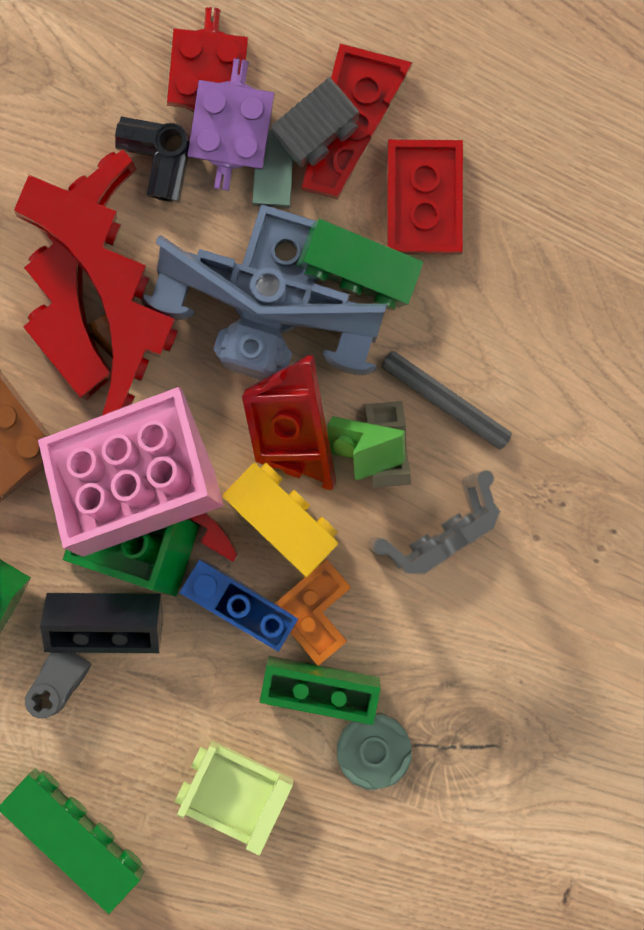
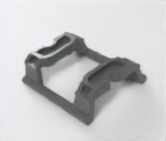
M481 471L465 476L462 480V486L471 512L463 517L458 513L442 523L441 527L444 532L438 536L430 537L427 533L410 544L409 547L412 552L404 556L387 540L379 537H373L369 540V548L379 555L386 554L394 561L397 568H402L405 573L425 574L448 559L452 554L494 528L500 511L494 503L489 487L494 481L493 474L490 471Z

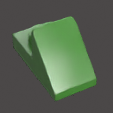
M332 416L327 425L331 454L353 459L355 480H361L401 465L405 461L404 430Z

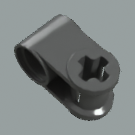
M50 653L41 668L40 674L26 694L25 706L27 711L39 719L48 718L59 713L71 694L86 676L92 663L76 653ZM49 692L51 694L49 701L53 705L42 708L40 705L43 700L38 696L39 694Z

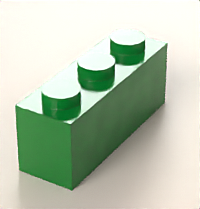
M318 219L310 228L297 266L305 269L304 275L313 280L326 282V279H330L340 283L339 289L354 296H360L362 292L374 297V304H387L386 309L395 310V307L400 308L409 304L424 262L327 221Z
M268 655L259 703L373 725L381 690L380 678Z

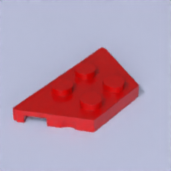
M308 355L246 388L242 395V401L255 462L263 465L267 463L271 468H279L286 474L298 479L301 478L302 474L323 482L321 488L333 490L336 484V476L314 355Z

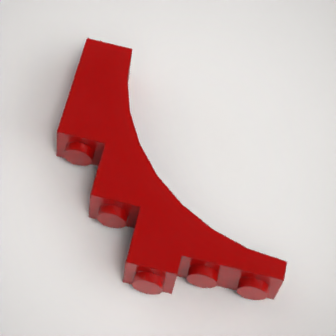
M123 149L117 154L111 152L99 161L98 169L88 177L85 175L79 177L69 186L68 190L106 206L115 191L137 168ZM46 234L53 244L48 248L42 246L32 253L28 259L30 263L24 269L52 303L48 307L43 304L33 310L27 317L29 322L23 328L79 397L87 400L111 381L112 372L100 355L94 339L90 336L91 332L88 327L83 302V268L63 246Z
M28 175L14 209L16 216L44 231L72 255L90 278L102 300L111 331L113 363L111 386L102 416L132 405L135 395L129 393L134 379L142 381L150 361L143 358V356L147 352L160 357L163 349L170 352L178 330L172 328L175 319L133 302L134 297L142 299L150 278L144 276L146 265L105 248L106 244L114 245L121 228V224L116 223L117 211Z

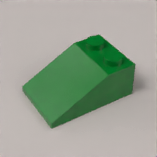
M184 520L84 557L65 550L62 560L153 591L177 597L200 524Z

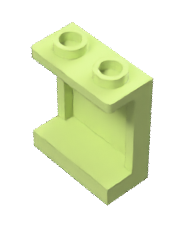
M212 740L208 750L200 747L191 768L197 770L192 784L184 781L175 799V803L181 805L177 816L184 818L185 815L229 835L247 844L246 850L260 856L291 791L293 779Z

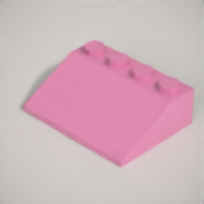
M180 387L38 440L62 546L64 549L82 557L224 506L214 468Z

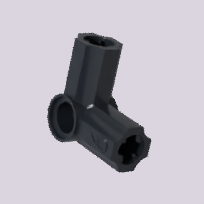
M121 116L115 132V149L119 151L123 149L125 152L154 157L146 195L161 201L180 203L189 159L190 136L180 125L175 123L160 124ZM174 135L182 137V144L177 150L173 152L166 151V142L170 137Z

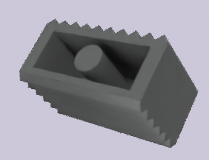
M329 77L303 98L301 102L297 103L295 107L291 108L289 112L285 113L283 117L279 118L277 122L273 123L271 126L272 134L294 161L297 162L299 167L303 168L308 162L314 166L329 153L327 146L337 138L341 142L346 140L357 130L358 125L356 122L359 120L360 112Z

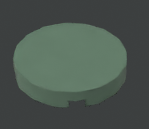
M376 713L373 725L350 721L343 728L337 742V759L343 774L353 784L367 790L387 788L396 784L406 774L412 760L411 742L406 730L396 719L382 713Z

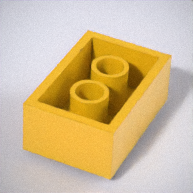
M253 462L222 497L307 578L339 544L333 538L338 531L322 516L318 521L314 520L306 512L311 505L295 490L288 495L279 486L284 479L267 463L260 468Z

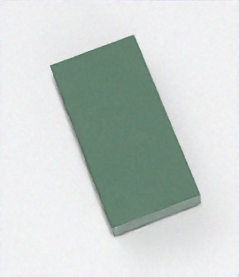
M269 130L263 170L255 169L253 206H261L262 204L269 207L290 208L293 158L275 139L272 130Z

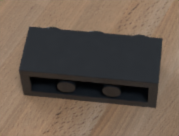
M47 593L40 624L44 652L159 653L163 626L161 594Z

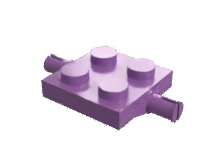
M233 59L231 81L215 83L199 80L188 157L207 160L217 166L214 189L221 190L224 175L222 190L230 191L232 169L249 167L263 170L275 94L274 92L257 90L245 84L249 61L242 60L239 74L240 59Z

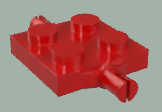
M212 7L205 8L204 29L196 31L173 29L167 106L186 108L194 112L199 80L215 83L231 81L233 59H240V74L242 60H246L248 37L228 35L219 31L220 9L214 7L213 22H211Z

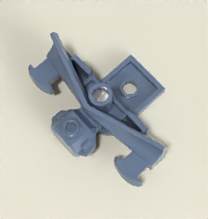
M262 204L242 265L235 263V259L199 249L197 255L186 252L162 235L158 236L156 244L160 246L157 265L159 276L152 297L143 294L141 299L145 307L175 320L189 319L195 313L192 309L184 307L189 287L234 307L241 319L218 332L213 350L221 360L223 367L259 380H263L289 366L292 352L285 344L281 333L291 331L299 326L342 333L336 353L329 350L323 351L325 360L337 370L353 375H367L375 372L377 366L366 362L371 342H376L387 304H357L348 301L349 294L317 285L316 280L305 276V269L298 267L297 263L310 228L315 220ZM282 243H290L296 248L297 254L292 260L283 261L276 256V248Z

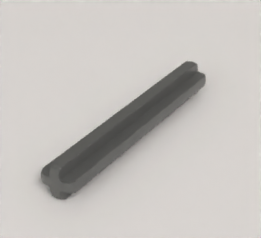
M391 351L384 359L382 368L496 448L502 449L506 446L512 436L508 429L397 352Z

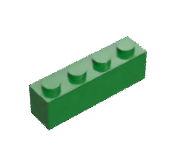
M35 768L0 804V812L109 915L141 880L145 872L141 868L143 865L141 860L131 850L126 849L123 851L113 842L115 837L106 826L101 823L95 825L85 815L87 810L82 803L74 797L68 799L57 789L59 783L51 774L44 770L40 773Z

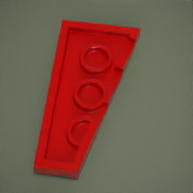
M340 43L331 79L359 110V120L356 122L358 128L346 140L341 142L337 138L327 146L329 153L318 164L312 166L308 162L302 184L303 191L338 200L411 69L412 62Z

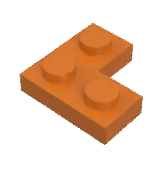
M325 559L307 578L304 577L275 602V604L298 618L290 633L318 666L347 642L345 637L323 613L351 589V586L328 559Z

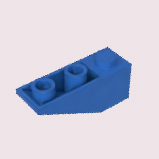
M203 558L199 559L179 592L278 652L298 620L297 617Z

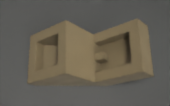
M402 401L365 404L366 423L405 431L404 463L371 475L373 488L411 485L406 448V423Z

